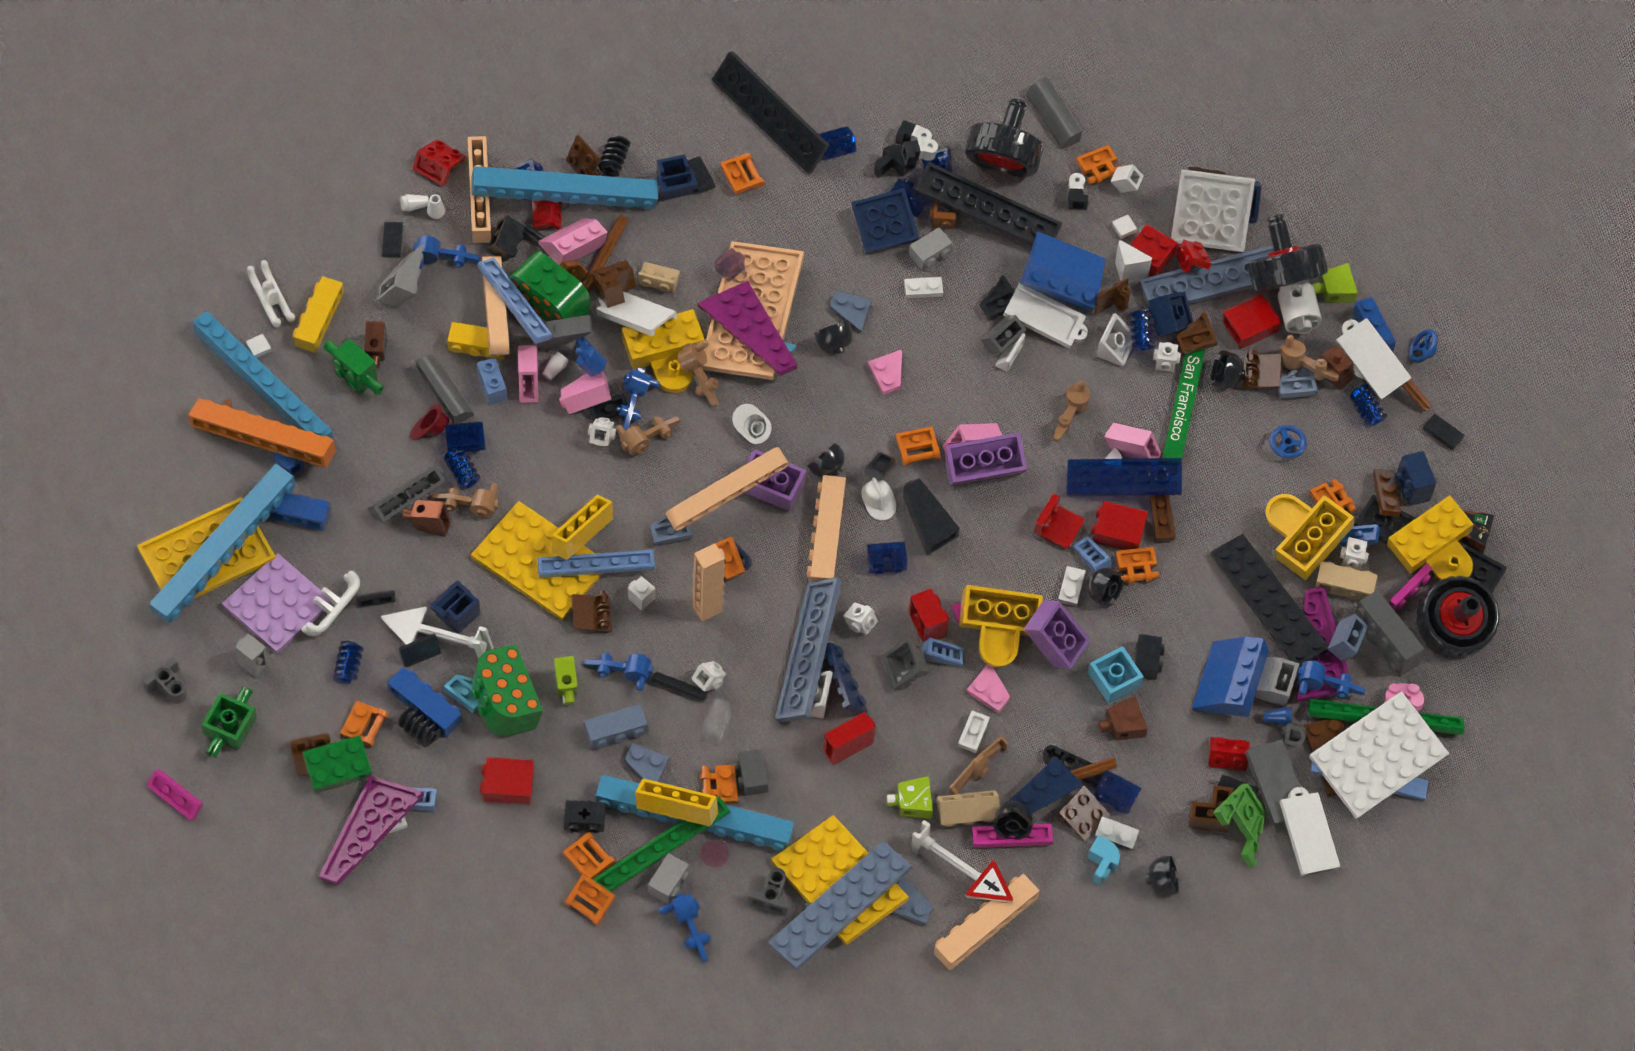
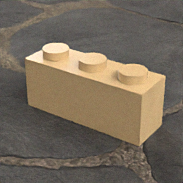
M1321 562L1315 588L1325 587L1326 593L1360 601L1374 592L1377 574H1373L1370 571L1355 570L1349 566H1338L1332 562Z
M996 790L937 797L939 821L941 825L946 827H953L958 823L971 825L975 824L976 821L993 822L994 815L999 807V796Z

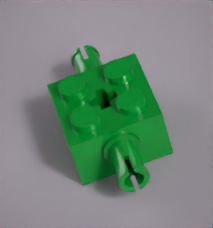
M328 340L324 344L323 349L333 356L335 374L338 378H343L352 390H357L362 394L369 388L375 395L383 392L384 385L377 381L376 361L352 340H346L339 347L332 340Z
M242 686L236 699L219 693L201 725L203 735L213 739L205 752L208 756L217 758L223 745H228L237 750L240 749L257 718L255 707L247 704L253 694L250 688L245 690L246 686Z

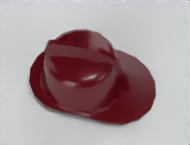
M434 404L413 426L409 435L411 440H417L423 435L437 436L444 431L450 419L441 411V404Z

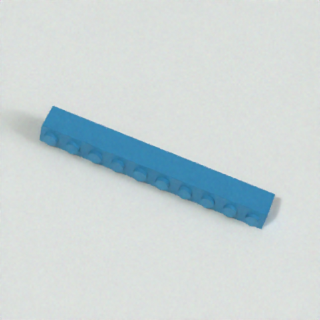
M474 166L471 176V195L655 209L658 200V180Z
M205 311L193 321L194 333L284 420L298 429L312 431L317 435L328 436L333 439V431L208 311Z
M275 463L149 603L151 611L168 624L173 620H177L184 607L189 606L193 602L194 596L205 589L211 577L214 578L218 574L220 567L230 561L232 554L244 545L249 535L252 536L256 532L257 526L267 520L274 507L277 508L281 504L283 497L293 491L295 487L294 476Z
M606 775L601 776L596 793V802H605L606 808H616L623 813H636L644 818H656L660 822L668 821L677 824L682 821L681 819L637 809L635 791L639 783ZM726 805L730 810V814L705 830L713 832L717 836H729L737 841L745 840L757 846L766 845L774 850L783 851L790 845L794 822Z

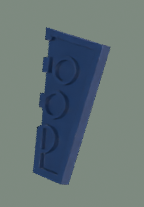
M827 643L825 653L830 667L835 669L832 675L834 680L840 685L837 689L838 693L845 699L842 702L843 708L858 715L863 712L867 713L866 701L858 691V683L851 676V667L843 658L844 652L839 645Z
M1055 757L1009 801L1022 802L1034 814L1054 801L1079 789L1083 784Z

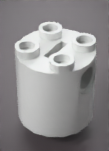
M1309 280L1280 287L1278 300L1286 330L1290 333L1307 334L1321 324L1322 318L1314 287L1309 283Z

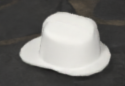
M743 404L736 408L732 418L733 425L749 442L760 444L770 437L771 422L757 407L752 404Z
M875 477L872 478L871 481L862 487L861 494L868 513L874 519L887 520L895 514L897 508L893 492L887 482Z

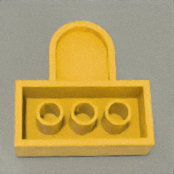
M694 309L677 313L676 319H669L655 329V335L653 336L629 327L622 328V342L632 369L636 370L637 368L651 366L655 380L660 382L659 387L666 392L679 393L691 385L693 371L690 373L686 372L680 366L678 352L683 350L682 346L691 343V345L693 343L698 344L705 340Z
M1290 494L1277 495L1266 506V520L1268 524L1286 537L1276 548V559L1305 581L1354 527V516L1325 495L1313 508H1310L1297 497Z
M1449 495L1388 538L1387 546L1410 574L1427 563L1432 567V572L1439 581L1450 576L1470 577L1473 569L1472 559L1458 541L1472 532L1474 524Z
M966 585L962 592L959 627L980 630L979 654L985 663L992 667L1007 666L1017 656L1019 637H1029L1024 628L1041 605L1043 595Z

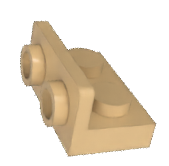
M644 262L642 270L638 274V284L647 288H656L662 292L674 293L680 271Z

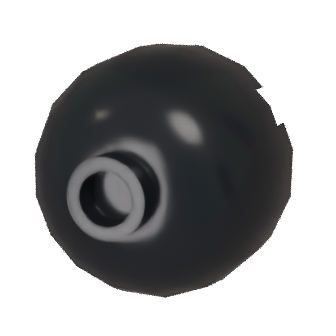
M844 322L845 326L839 327V323L820 329L819 333L815 332L819 347L826 352H834V355L845 352L844 348L850 345L853 337L850 323Z
M1222 350L1218 353V355H1221L1219 360L1215 359L1213 362L1211 380H1214L1213 386L1228 389L1236 386L1244 378L1245 370L1242 360L1238 355Z
M835 442L808 464L807 467L819 478H823V475L837 476L842 472L840 468L845 462V456L840 446Z
M1108 567L1101 568L1090 575L1088 579V592L1092 600L1104 607H1110L1112 604L1109 602L1113 598L1116 601L1122 592L1124 581L1121 580V576H1124L1123 573Z
M1005 802L996 810L993 827L996 833L1005 839H1008L1009 836H1016L1015 840H1020L1027 837L1032 831V812L1022 802Z
M1162 856L1155 859L1149 866V873L1145 874L1147 885H1151L1153 891L1162 896H1172L1179 893V880L1175 875L1177 869L1173 857Z

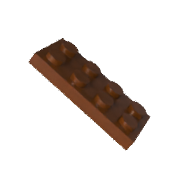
M1325 719L1303 725L1307 732L1306 739L1311 753L1345 730L1342 720ZM1320 775L1327 797L1337 795L1324 776Z

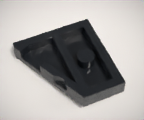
M1004 275L1000 277L999 282L995 287H992L988 296L980 303V308L989 321L1004 314L1015 293Z

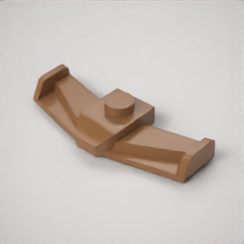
M1000 736L982 751L953 782L949 789V795L959 794L970 779L976 782L980 777L984 778L989 772L990 760L1002 749L1005 751L1008 749V741L1003 736Z

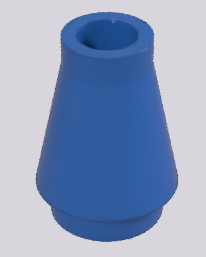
M1281 707L1264 711V723L1285 726L1289 722L1292 723L1291 708Z

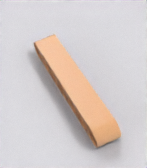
M501 256L482 257V261L495 258L502 267ZM483 275L490 355H509L506 305Z
M779 447L773 448L672 507L665 515L675 531L681 530L782 471L789 465V462Z

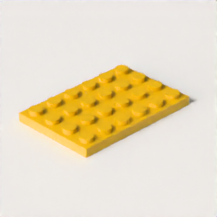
M242 497L137 545L138 551L160 590L163 589L243 500ZM257 526V530L252 536L249 535L244 545L232 554L230 561L220 567L218 574L214 578L211 577L205 589L194 596V599L249 574L276 558L259 526Z
M518 501L472 552L471 558L563 621L573 609L572 594L585 595L604 573L539 578L538 558L557 556L551 553V535L559 528ZM582 546L573 555L596 553L588 549L586 546Z
M832 815L773 857L771 863L776 868L784 870L786 880L811 905L869 853L844 825ZM896 883L837 936L847 946L909 901V896Z

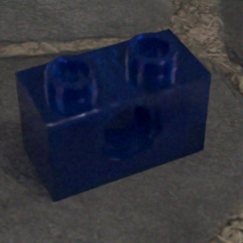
M905 541L867 544L868 573L878 575L884 572L901 573L907 571L908 559ZM883 558H890L891 560L886 561Z

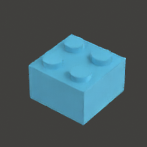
M1123 646L1091 662L1088 669L1089 676L1108 704L1142 686L1144 676Z

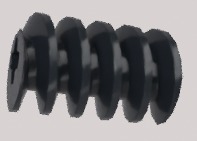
M622 136L609 137L598 164L599 170L606 176H619L618 171L622 169L621 165L624 164L623 159L626 158L631 142Z
M409 705L402 712L398 720V726L404 728V731L409 733L411 737H415L416 741L421 742L422 746L427 747L439 738L442 729L439 728L435 731L437 725L432 724L429 726L431 720L423 721L425 715L421 714L418 717L419 710L416 709L411 712L413 705Z

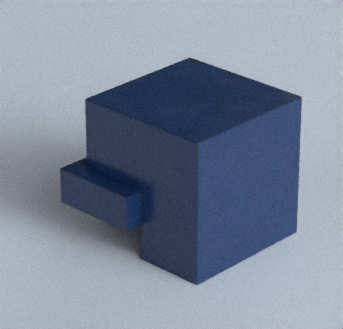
M686 154L657 160L658 186L664 200L693 194V189L698 188L693 169L689 170Z
M458 580L430 604V609L436 613V616L457 634H460L480 615L479 600Z

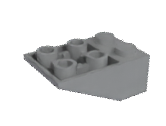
M422 245L406 256L380 284L378 301L398 308L403 303H406L409 298L415 296L418 290L417 279L421 273L419 267L423 259Z
M1267 657L1255 697L1286 707L1299 663L1283 658Z

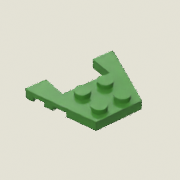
M1247 783L1241 784L1213 813L1221 826L1228 825L1231 818L1235 820L1239 830L1247 839L1241 856L1248 867H1255L1257 860L1254 859V856L1260 847L1257 841L1258 834H1262L1266 811Z

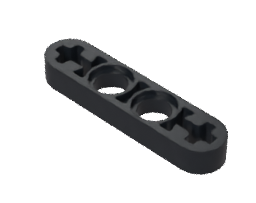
M1054 745L1045 747L1042 755L1043 761L1046 764L1055 757L1060 759V756H1063L1061 758L1063 764L1067 759L1074 761L1075 765L1073 767H1066L1069 771L1093 764ZM1051 752H1054L1055 755L1052 758H1049L1048 755L1051 754ZM1106 771L1098 774L1096 780L1094 779L1095 775L1082 779V781L1099 789L1108 790L1113 785L1114 775L1112 772ZM1105 777H1107V778H1108V781H1106L1105 783H1103V782H1102V779H1104Z

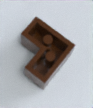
M627 260L618 261L613 265L592 271L595 290L607 308L624 303L623 292L636 287L633 269Z
M1214 785L1210 803L1192 801L1188 828L1228 833L1230 822L1228 825L1221 826L1213 812L1233 793L1234 788Z

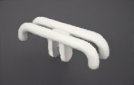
M266 260L261 262V268L267 280L263 282L262 287L257 279L254 267L248 266L247 273L272 325L275 328L281 326V320L277 318L272 308L275 304H279L288 322H294L295 315L291 313L274 280L268 262Z
M349 571L348 574L343 576V579L348 584V589L341 598L323 587L321 593L334 606L325 602L321 597L316 596L314 602L327 615L318 626L311 622L306 623L301 628L303 633L308 636H317L332 624L360 587L359 576L354 571Z

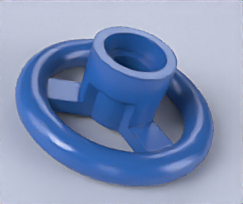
M1424 330L1414 338L1409 348L1411 361L1420 363L1435 355L1438 336L1434 330ZM1425 336L1424 340L1419 345H1417L1418 342ZM1420 351L1423 355L1415 357L1414 353Z
M1282 425L1273 430L1269 438V444L1276 455L1286 459H1293L1303 454L1307 447V439L1299 428L1291 425ZM1287 431H1292L1296 433L1300 437L1301 441L1293 440V438L1288 435ZM1278 433H1281L1282 440L1279 448H1277L1275 438ZM1295 446L1300 447L1299 450L1292 453L1294 451Z

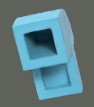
M1100 835L1097 836L1090 848L1087 858L1099 864L1093 877L1094 883L1100 885L1103 879L1107 880L1111 871L1116 873L1120 860V854L1116 845Z

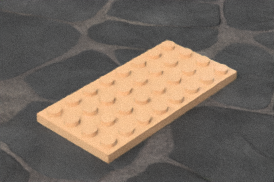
M731 241L718 293L748 281L782 340H784L804 259V251ZM711 319L706 338L709 345L704 349L707 363L702 366L703 370L774 380L776 372L761 357L752 353L749 347L734 338L719 322Z

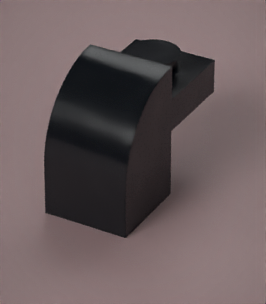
M889 145L883 148L882 157L876 160L874 174L880 178L893 168L903 177L916 167V160L913 165L906 166L901 153L902 146Z

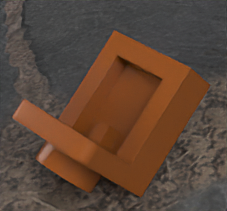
M934 203V209H930L929 220H933L932 227L954 229L956 213L937 212L938 204Z
M577 259L563 261L559 264L580 282L583 281L588 273V270Z

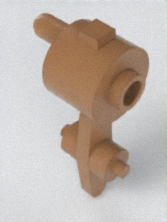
M1292 335L1287 336L1286 342L1279 350V353L1282 354L1281 364L1285 368L1295 370L1305 366L1314 372V377L1317 380L1327 378L1332 381H1338L1339 374L1327 367L1325 359L1313 360L1305 355V345L1298 340H1294Z
M703 340L698 344L693 343L692 345L688 343L682 346L683 350L678 352L680 366L686 372H695L700 385L696 386L695 393L701 397L706 395L711 406L715 407L719 404L714 392L718 388V380L714 378L708 379L702 369V366L707 363L704 349L708 347L709 343L707 340Z
M1083 380L1072 384L1067 389L1065 399L1067 409L1059 417L1053 437L1055 442H1059L1063 435L1069 431L1074 414L1081 413L1088 407L1090 390L1085 386V381Z
M655 416L652 422L654 427L646 431H642L639 426H633L625 431L621 425H617L615 429L620 435L622 449L624 451L627 450L631 456H635L646 451L650 444L649 438L660 434L662 438L669 439L672 434L670 428L679 424L681 420L676 416L664 421L661 416Z
M492 483L489 490H475L473 497L460 496V491L457 487L448 489L447 494L432 493L431 500L444 502L448 512L455 510L456 505L471 506L470 511L478 517H492L494 510H498L499 507L496 494L498 484Z

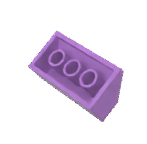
M1020 432L945 446L946 469L950 486L1021 474L1027 470Z

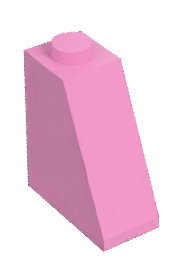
M537 345L518 346L520 403L539 402Z
M604 371L593 377L586 373L560 390L562 397L559 398L562 408H566L568 414L611 400Z
M997 423L961 424L943 444V449L945 451L946 445L1002 436V433Z
M1112 423L1110 429L1105 434V439L1111 450L1116 448L1120 454L1150 469L1155 468L1162 456L1152 431Z

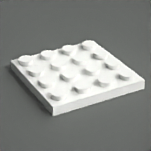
M1181 169L1171 239L1178 242V244H1181L1184 239L1190 242L1197 241L1208 248L1244 252L1255 179Z

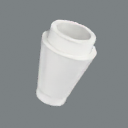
M405 194V196L400 198L401 209L407 212L428 207L429 203L428 196Z
M434 194L430 197L427 214L433 219H439L444 215L445 207L440 196Z
M556 352L555 355L551 356L542 375L551 381L567 367L568 359L561 353Z

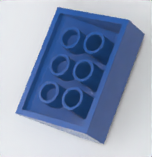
M1037 232L1020 284L1082 309L1090 310L1094 308L1100 291L1105 258Z
M1244 636L1214 641L1192 709L1248 717L1269 652L1265 640Z

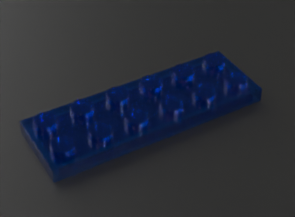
M1182 458L1068 459L1067 497L1182 495Z

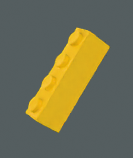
M324 276L321 277L319 282H316L313 290L314 294L307 301V309L300 316L299 327L295 328L292 334L295 347L314 353L317 352L344 294L342 282Z
M599 495L591 499L551 535V553L568 560L613 520V502Z
M644 778L635 791L636 807L640 810L710 827L718 814L717 796Z

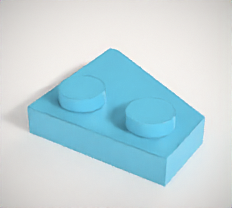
M456 674L444 685L443 691L471 713H474L478 709L479 704L472 697V679Z

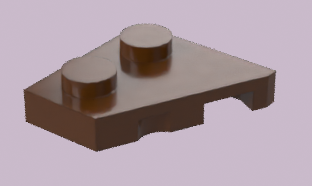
M1205 312L1194 323H1190L1186 330L1181 331L1176 336V342L1182 355L1214 347L1218 343Z

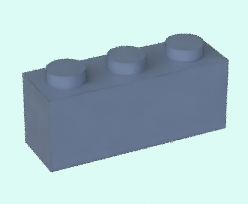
M641 704L584 720V730L591 749H600L610 743H621L627 738L643 736L645 733H648V724Z

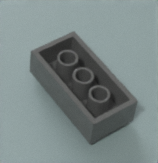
M1377 590L1360 600L1355 614L1368 625L1365 633L1366 638L1377 647L1379 655L1388 661L1391 670L1401 677L1417 667L1424 652V647L1381 593Z

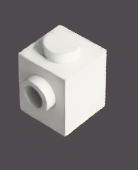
M1133 164L1117 167L1111 183L1121 193L1138 190L1144 175Z
M641 576L638 580H633L629 584L628 599L642 611L655 599L656 588Z

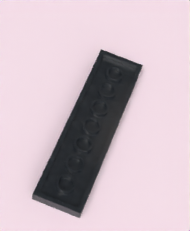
M733 51L728 52L713 76L712 81L806 173H812L830 144Z
M928 162L914 190L916 195L1030 247L1033 246L1037 232L1056 238L1062 225L1060 221Z
M1372 495L1354 526L1378 524L1380 527L1378 540L1387 544L1388 538L1416 518L1402 510L1399 517L1380 515L1377 497ZM1458 541L1472 559L1473 569L1470 577L1480 581L1493 593L1505 574L1507 567Z
M1243 533L1211 552L1212 558L1290 661L1299 663L1300 667L1303 662L1313 661L1329 651L1328 644Z

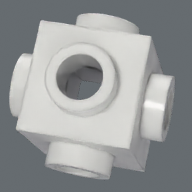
M1170 342L1159 343V347L1154 349L1153 360H1156L1155 370L1174 372L1175 364L1180 362L1181 353L1177 352L1178 345Z
M602 417L595 419L593 424L589 425V443L597 446H608L616 436L614 422Z
M1348 537L1346 546L1342 547L1340 552V558H1343V567L1349 566L1356 570H1361L1362 564H1366L1369 553L1366 552L1367 541Z
M855 602L843 616L850 629L865 635L878 622L874 614L875 611L870 606H863Z
M712 661L700 664L691 679L703 691L716 690L723 684V678L726 676V673L718 663Z

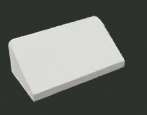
M1024 333L1003 351L995 365L996 367L1006 372L1009 371L1024 345Z

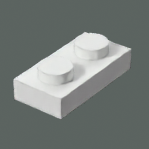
M941 277L904 279L906 299L943 297Z
M1067 566L1058 601L1062 604L1077 607L1086 570Z
M971 711L958 742V747L976 753L990 717Z
M1101 817L1095 835H1100L1110 841L1133 849L1139 830Z

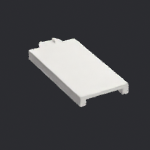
M1020 283L1003 314L1005 317L1016 315L1025 327L1070 349L1073 342H1082L1088 332L1083 324L1086 318L1085 315Z
M623 292L624 303L607 308L601 299L599 300L600 306L596 309L598 316L650 336L655 335V329L667 320L677 318L676 311Z
M1367 318L1360 323L1351 319L1343 324V335L1336 339V342L1353 361L1356 369L1380 401L1412 378ZM1352 325H1353V328H1352V329L1347 330V328H1348L1349 326H1352Z
M1303 787L1292 789L1288 798L1282 799L1279 803L1301 876L1330 869H1339L1341 866L1319 793L1309 794Z

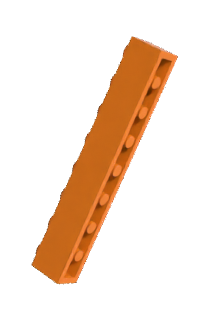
M198 398L188 414L192 427L275 453L277 452L323 468H327L337 451L334 440L328 436H320L312 431H304L292 425L281 424L279 421L268 420L260 415H252L244 410H236L227 405L214 403L211 400Z

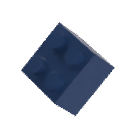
M1424 451L1402 456L1400 464H1398L1397 473H1395V478L1402 487L1403 499L1407 500L1409 506L1431 501L1436 480Z

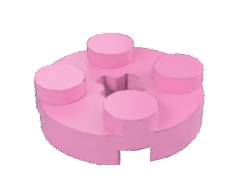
M1392 683L1386 691L1384 703L1402 691L1414 708L1419 711L1423 708L1424 696L1416 684Z

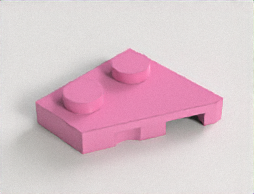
M901 350L868 361V367L882 395L900 389Z
M988 664L967 689L969 695L998 714L1010 700V695L994 668Z

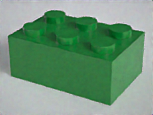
M361 735L303 752L304 762L314 794L372 776Z

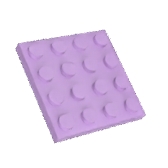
M277 553L274 560L261 567L222 603L224 609L276 654L281 652L302 632V626L308 622H314L325 612L314 602L316 596L321 597L325 602L332 605L319 588Z

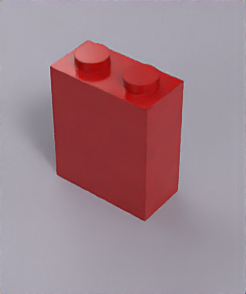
M1260 294L1224 311L1221 322L1239 348L1243 349L1279 332L1281 319L1272 310L1268 299H1265Z
M1103 500L1102 507L1097 508L1095 518H1098L1097 524L1093 523L1091 534L1094 535L1093 541L1123 550L1138 549L1148 512Z
M863 712L824 734L823 751L833 766L873 744L876 724L872 717H868Z
M486 757V764H482L481 776H484V782H480L479 794H483V801L531 805L534 760Z

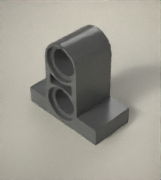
M173 656L142 679L143 688L148 694L155 688H158L173 704H181L187 697L185 685L175 675L179 671V666ZM163 677H168L165 681L160 680ZM176 690H180V691H181V692L178 693V694H173V692L176 691Z
M781 868L770 870L762 892L751 889L748 896V904L786 916L789 909V901L781 899L786 883V873ZM780 878L782 881L774 882L772 879ZM773 895L775 898L769 900L766 896Z

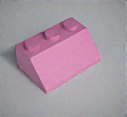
M582 218L539 240L538 244L559 265L563 261L578 260L603 247L607 231L596 219Z

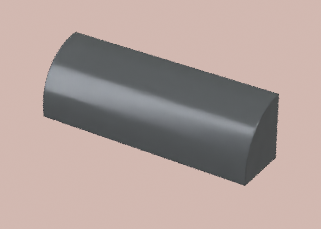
M1044 77L1035 82L1028 89L1026 95L1060 149L1080 142L1082 131L1049 79Z
M427 355L416 360L418 373L439 404H441L454 426L474 416L435 356Z
M434 465L368 507V509L378 521L384 522L446 480L437 466Z

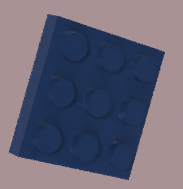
M905 188L851 202L866 255L919 240Z

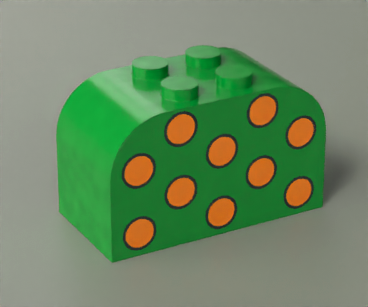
M534 252L509 276L536 314L545 321L586 316L590 312V296L584 285L542 252Z
M517 644L484 652L478 660L471 682V693L473 699L478 701L479 715L483 716L487 727L493 733L500 736H511L536 730L543 709Z

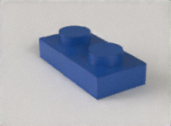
M1378 524L1354 526L1339 544L1341 547H1345L1348 537L1367 541V545L1378 544L1380 527Z

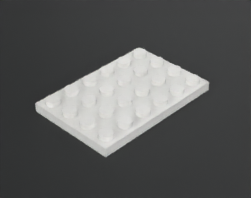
M1401 691L1309 755V758L1312 762H1315L1322 771L1324 778L1355 819H1357L1447 757L1449 752Z

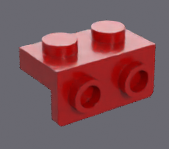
M532 200L533 229L539 231L550 226L555 227L557 230L561 229L562 202Z
M1183 239L1181 245L1176 249V257L1185 273L1190 271L1192 265L1208 270L1212 265L1204 246L1197 241L1190 242Z
M1211 737L1208 766L1246 771L1248 759L1245 751L1250 749V742L1240 739L1231 740L1223 737Z

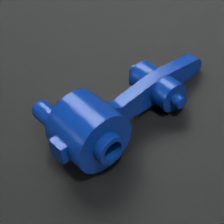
M421 236L418 238L417 243H414L413 251L420 245L423 246V259L419 269L423 267V263H436L439 256L452 259L453 265L456 268L463 267L465 262H480V256L466 253L467 248L463 244L457 245L455 250L440 248V241L432 236Z
M584 336L576 339L575 346L577 347L576 354L578 355L576 363L590 377L600 374L604 370L607 360Z
M641 368L636 370L630 369L623 378V390L629 392L630 396L627 406L623 404L620 407L617 406L616 411H618V416L623 417L622 427L625 431L628 429L631 420L636 422L642 417V415H639L640 411L634 409L637 396L643 397L649 386L654 388L660 386L659 381L651 379L650 375L644 373L645 370Z
M609 652L601 654L600 660H584L583 666L598 669L597 674L600 675V678L609 676L610 671H625V678L636 682V689L638 691L644 689L645 682L648 681L649 675H652L654 670L653 665H651V659L643 654L629 655L626 663L612 661L613 657Z
M1305 661L1297 670L1296 676H1299L1300 695H1305L1307 689H1321L1323 684L1337 688L1336 694L1341 699L1348 697L1349 692L1358 695H1364L1365 688L1351 683L1352 677L1349 676V673L1340 675L1339 679L1325 675L1326 667L1317 661Z
M683 893L675 895L676 899L671 900L670 904L659 908V913L663 915L673 911L678 924L687 923L691 937L686 938V943H683L684 947H688L689 950L696 948L702 962H706L708 958L703 945L709 943L708 939H711L710 934L706 935L705 932L698 934L692 920L698 917L697 910H700L696 898H692L690 893L687 895H683Z

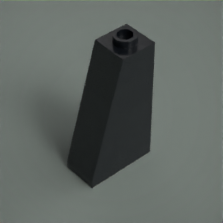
M920 478L907 482L904 486L903 498L925 554L928 556L958 538L960 528Z

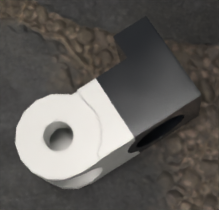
M903 120L896 134L895 143L902 145L904 141L931 139L932 134L928 129Z
M932 139L904 142L901 153L905 165L911 166L915 160H933L938 150V144Z
M1074 173L1069 178L1068 210H1087L1088 195H1083L1085 177L1080 173Z

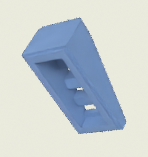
M1089 536L1073 545V549L1093 573L1101 568H1112L1111 558ZM1088 545L1090 546V547L1087 548L1086 550H1084V551L1082 550V549L1085 548L1086 546H1088Z
M930 637L923 643L922 653L924 654L925 661L956 666L963 665V647ZM953 652H956V658H953Z
M413 788L423 791L424 796L421 802H417L411 810L435 812L438 795L437 789ZM426 797H430L429 802H425Z

